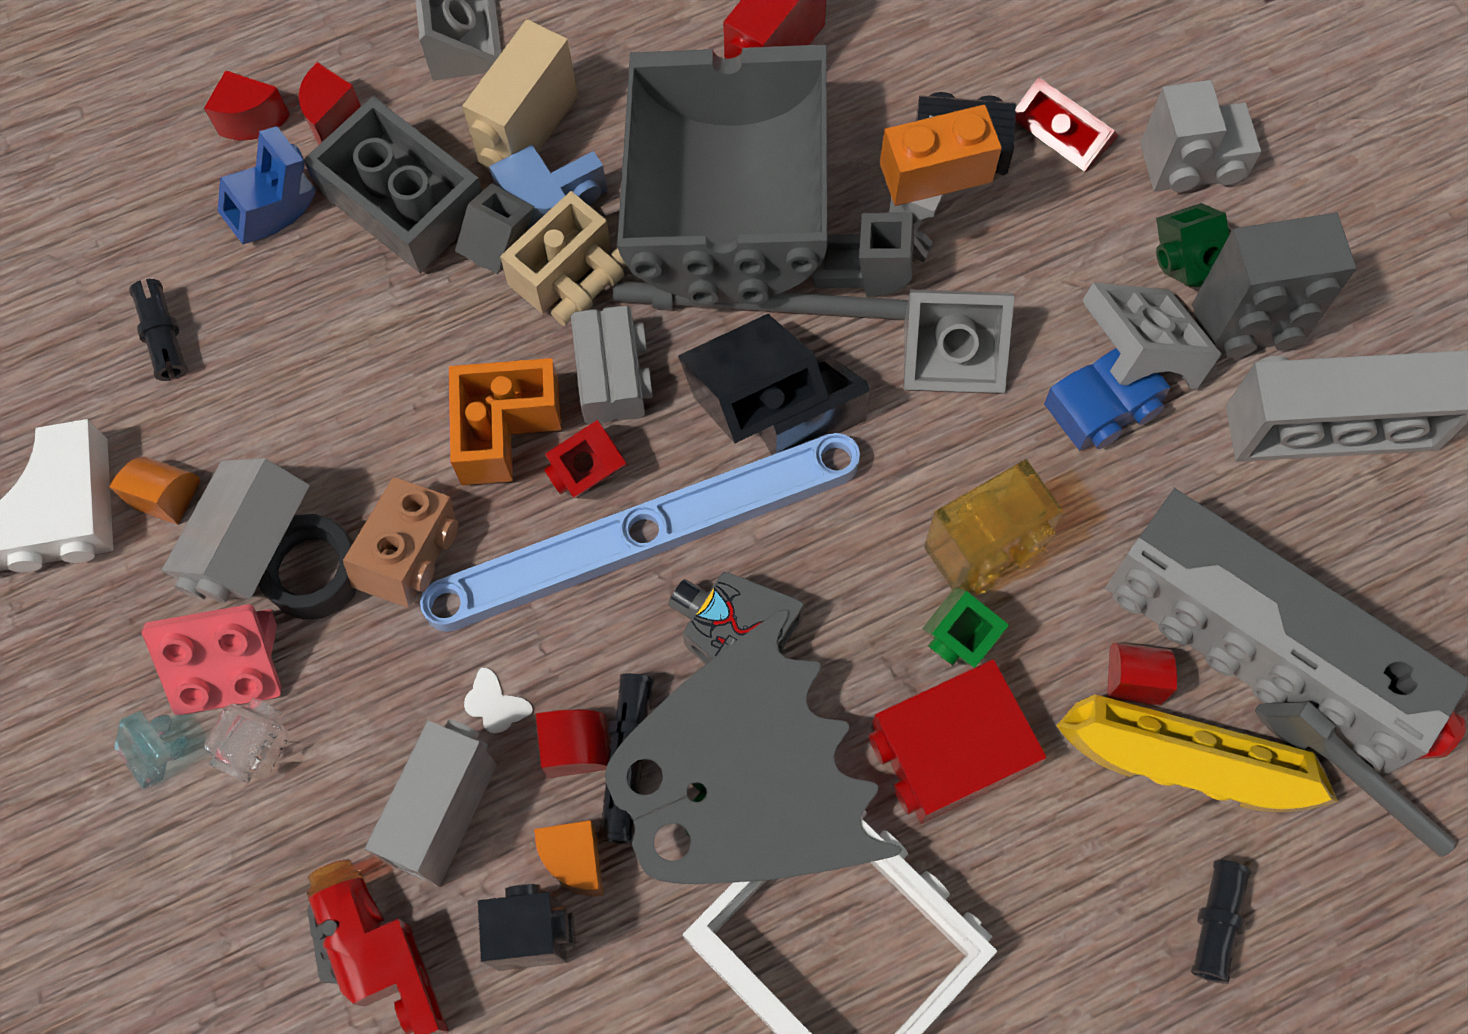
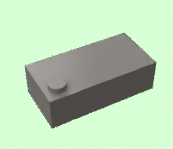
M1468 350L1288 360L1285 356H1270L1261 359L1253 364L1226 405L1235 462L1439 451L1468 423Z

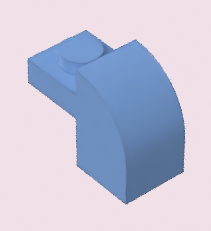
M533 145L489 166L494 185L535 206L528 229L570 191L588 205L595 202L601 194L607 192L603 164L594 151L550 173Z

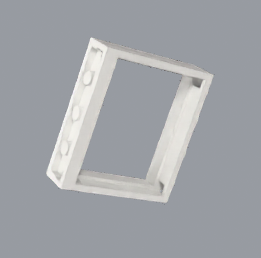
M864 810L861 815V827L867 835L878 841L892 843L902 849L901 853L895 857L870 863L965 955L960 963L894 1033L922 1034L994 956L997 950L988 942L992 936L980 925L982 922L970 912H966L962 917L946 901L950 893L945 886L928 871H924L919 875L904 860L908 852L895 837L885 830L878 835L863 820L867 815ZM767 880L732 883L682 934L684 939L775 1034H811L716 936L715 933Z

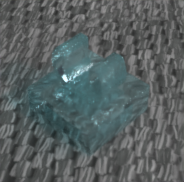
M140 710L120 720L114 748L142 789H145L163 780L167 762L174 761L182 756L187 740L183 736L173 742L162 741L159 735L165 734L170 730L171 717L169 715H161L149 723Z

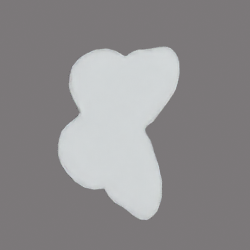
M481 668L478 671L473 689L466 695L464 701L465 711L472 717H482L484 727L490 733L504 732L511 726L512 722L528 717L533 711L531 704L525 699L509 695L503 696L496 675L488 668Z

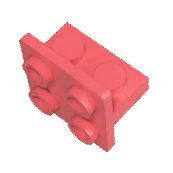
M247 604L151 621L144 624L142 629L143 638L175 715L277 698L281 694L282 686L271 657L277 629L272 609L255 611L254 606Z

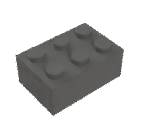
M374 96L303 159L319 193L420 274L459 237L468 203L482 192L476 175Z
M1338 212L1233 228L1192 303L1199 327L1220 351L1221 355L1226 354L1229 358H1237L1250 354L1255 349L1275 346L1277 350H1287L1297 347L1306 341V338L1357 269Z

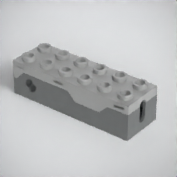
M1176 488L1171 491L1105 586V589L1113 594V599L1122 608L1131 613L1144 614L1159 625V630L1168 639L1181 645L1188 644L1203 654L1207 664L1214 670L1226 676L1234 675L1251 686L1253 694L1263 703H1300L1309 701L1336 725L1333 730L1336 735L1377 773L1383 776L1414 760L1444 758L1448 756L1466 733L1467 725L1465 718L1454 711L1468 688V678Z

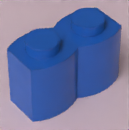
M1115 348L1093 364L1071 373L1053 385L1048 392L1044 405L1079 451L1093 445L1097 449H1102L1114 442L1123 433L1121 427L1137 421L1139 425H1143L1162 412L1165 407L1162 402L1171 387L1160 373H1152L1129 385H1120L1110 372L1121 354Z

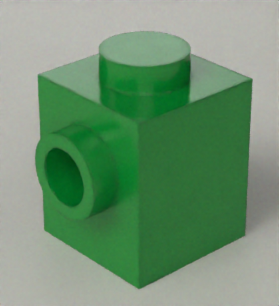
M955 587L922 629L933 637L928 647L949 664L954 666L961 659L966 664L976 668L1009 624L968 591Z

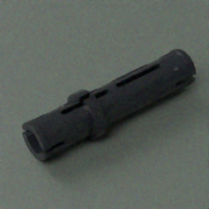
M634 673L620 674L615 721L609 722L608 734L612 736L610 759L628 735L649 715L654 678ZM638 760L630 766L626 777L629 787L637 794H639L642 760ZM606 784L602 818L597 839L612 843L632 844L634 820L627 811L615 805Z

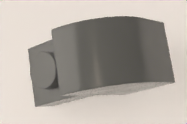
M862 213L860 234L827 235L825 256L820 266L813 273L815 288H865L866 297L883 296L904 288L911 281L913 270V213Z

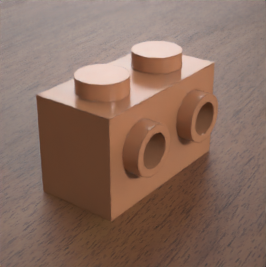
M393 477L343 559L351 587L409 608L418 591L424 592L430 585L435 570L434 563L441 550L449 549L455 540L458 531V521L454 517L450 496Z

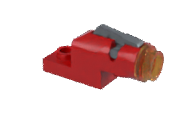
M350 859L327 864L307 876L311 887L306 892L310 902L307 911L320 981L337 984L340 992L352 1004L367 1006L399 992L401 999L394 1002V1007L405 1034L449 1033L410 924L396 919L383 926L380 925V922L385 919L368 892L361 870H355Z

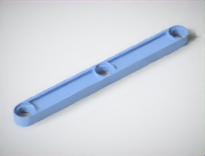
M828 434L441 578L431 583L422 593L420 599L421 611L430 625L437 630L444 632L455 631L843 485L852 480L857 473L860 458L858 445L845 434ZM839 448L848 453L851 462L848 467L836 471L827 468L822 462L821 457L827 450ZM647 519L656 523L659 527L658 535L648 543H638L629 535L630 528L639 520ZM444 593H453L460 597L461 604L459 610L449 618H439L432 612L433 602Z

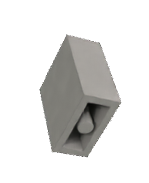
M266 458L221 461L161 571L178 579L174 585L177 590L198 600L204 601L206 596L222 603H226L229 597L251 599L310 485Z
M448 719L445 727L427 720L369 838L365 850L390 866L440 887L497 767V763L486 751L488 744L477 738L479 732L451 719Z

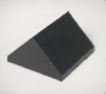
M831 355L818 359L817 363L829 399L759 432L771 455L828 434L841 433L866 421L870 396L867 381Z

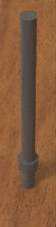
M619 281L613 289L614 301L652 303L654 309L673 310V305L698 306L691 303L688 298L665 292L649 283ZM782 292L768 297L767 301L757 305L743 302H716L709 306L699 307L905 320L908 300Z

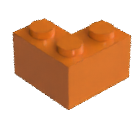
M553 358L449 366L450 463L461 485L513 481L511 434L562 430L560 383Z

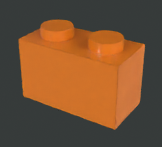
M980 105L885 128L880 166L894 206L993 182L1002 147L986 106Z

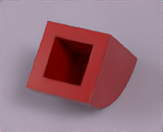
M318 62L306 73L301 82L299 104L315 140L320 145L353 115L361 105L353 85Z
M225 70L204 107L219 136L239 141L258 139L259 131L276 126L279 128L290 115L276 86Z
M1116 642L1110 646L1107 698L1161 706L1177 690L1176 661L1171 649Z
M582 709L536 713L541 768L548 779L606 770L610 761L611 747L607 716L604 713Z

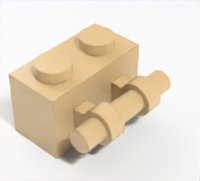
M572 191L565 195L500 256L507 284L541 314H544L557 300L563 299L551 311L555 320L563 326L571 321V315L574 312L590 310L593 307L592 300L607 285L615 286L624 277L623 270L627 267L620 256L618 248L610 256L607 254L611 250L607 220ZM591 268L594 269L579 285L576 284Z

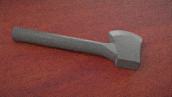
M1309 701L1300 703L1273 702L1257 706L1255 709L1256 715L1273 734L1292 747L1304 750L1310 746L1326 757L1439 857L1448 855L1454 849L1456 841L1353 752L1333 731L1336 725Z

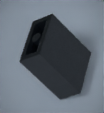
M765 314L678 355L694 399L735 444L829 399L815 354L770 314Z

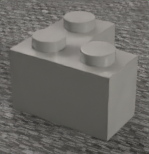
M1212 80L1162 87L1140 142L1154 192L1169 189L1182 192L1192 189L1197 185L1212 183L1231 185L1248 178L1261 153L1246 102L1219 106Z

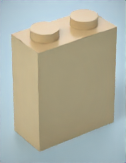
M526 19L462 105L477 159L489 172V166L530 145H533L537 153H539L578 98L567 38Z

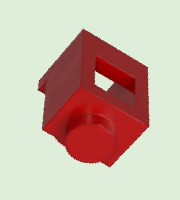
M596 420L545 453L551 465L546 467L544 471L560 495L569 490L573 498H578L628 464L601 422ZM581 453H588L593 458L592 469L585 473L579 472L574 465L575 458Z

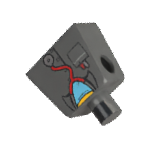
M723 572L709 593L687 579H683L673 592L668 604L669 607L691 619L683 632L684 645L705 665L753 628L778 611L785 609L788 610V617L780 630L777 640L778 649L781 653L803 620L804 603L729 572Z

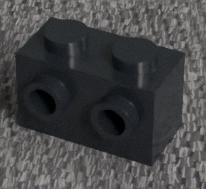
M522 884L505 888V897L478 900L480 956L482 963L499 971L567 963L566 949L575 948L576 944L573 914L567 913L566 906H563L550 892L541 891V885Z

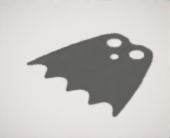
M788 610L778 611L695 672L628 735L611 757L605 772L606 784L615 805L627 811L634 820L635 834L632 838V846L642 869L651 878L677 884H716L774 880L861 865L895 857L901 853L902 849L899 846L878 841L868 836L861 827V815L878 792V785L871 781L845 776L835 765L834 754L836 748L848 732L849 724L841 720L820 718L814 715L808 708L806 702L807 693L820 672L821 665L815 661L788 659L779 652L777 640L780 630L787 620ZM642 759L652 760L657 763L663 774L662 784L658 790L648 795H641L632 791L626 778L630 766ZM692 783H702L707 789V795L701 802H693L687 797L688 786ZM672 823L684 827L690 834L691 839L690 849L687 854L681 859L674 861L665 860L659 856L654 845L655 835L659 829Z

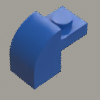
M277 126L259 131L256 167L220 177L217 211L243 245L273 235L296 221L308 208L315 195V187L303 173L305 163L301 151L295 144H290Z

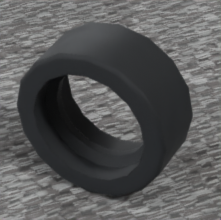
M317 514L294 515L258 583L260 590L285 614L303 620L325 618L341 610L355 596L357 589L351 587L343 563V559L354 543L341 526L330 518ZM321 539L331 544L339 556V567L334 578L324 588L312 594L297 595L290 593L283 587L279 579V568L284 556L294 546L307 540Z

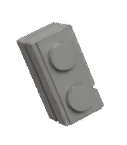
M627 305L604 308L602 311L594 309L574 312L571 315L580 404L585 423L590 425L596 420L606 423L612 422L614 419L621 421L642 418L645 415L643 399L653 398L649 368L639 369L637 354L647 353L643 323L633 324L631 307Z

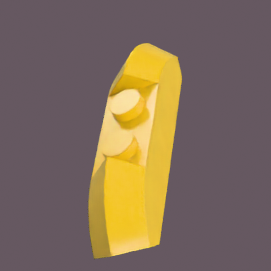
M1096 694L1075 703L1056 725L1065 738L1086 757L1111 771L1128 777L1139 774L1161 785L1172 786L1176 784L1201 791L1216 800L1227 801L1231 799L1240 802V807L1265 812L1304 811L1338 802L1323 766L1315 753Z

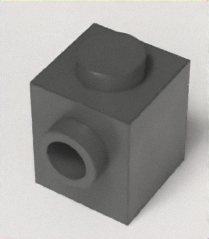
M491 183L468 203L455 251L472 260L476 265L499 274L503 270L500 256L527 232L535 206Z

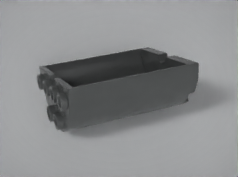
M826 45L742 48L741 54L731 59L717 56L713 49L630 52L617 248L633 275L665 292L688 298L691 303L698 306H709L716 302H743L757 305L767 301L770 296L780 294L799 285L816 271L827 249Z

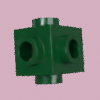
M1199 203L1156 218L1160 245L1156 248L1158 264L1164 274L1189 287L1203 285L1231 233L1227 224L1226 213Z

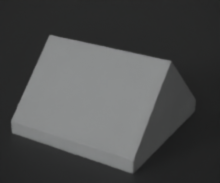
M416 0L419 39L432 80L487 73L501 54L495 0Z
M910 289L904 320V390L1005 393L1014 293Z

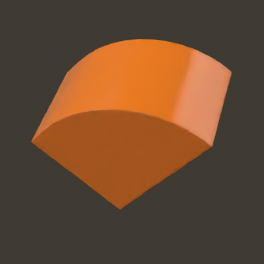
M143 456L128 462L118 472L109 487L132 509L178 525L201 479L194 473Z
M591 820L534 829L539 857L546 869L559 883L581 895L604 896L596 828Z

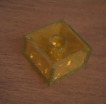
M1025 459L934 511L924 548L952 590L957 587L968 592L973 590L976 595H980L993 588L1003 579L1000 573L1016 564L1020 569H1025L1040 560L1047 553L1045 549L1047 543L1056 536L1054 529L1064 511L1031 464Z

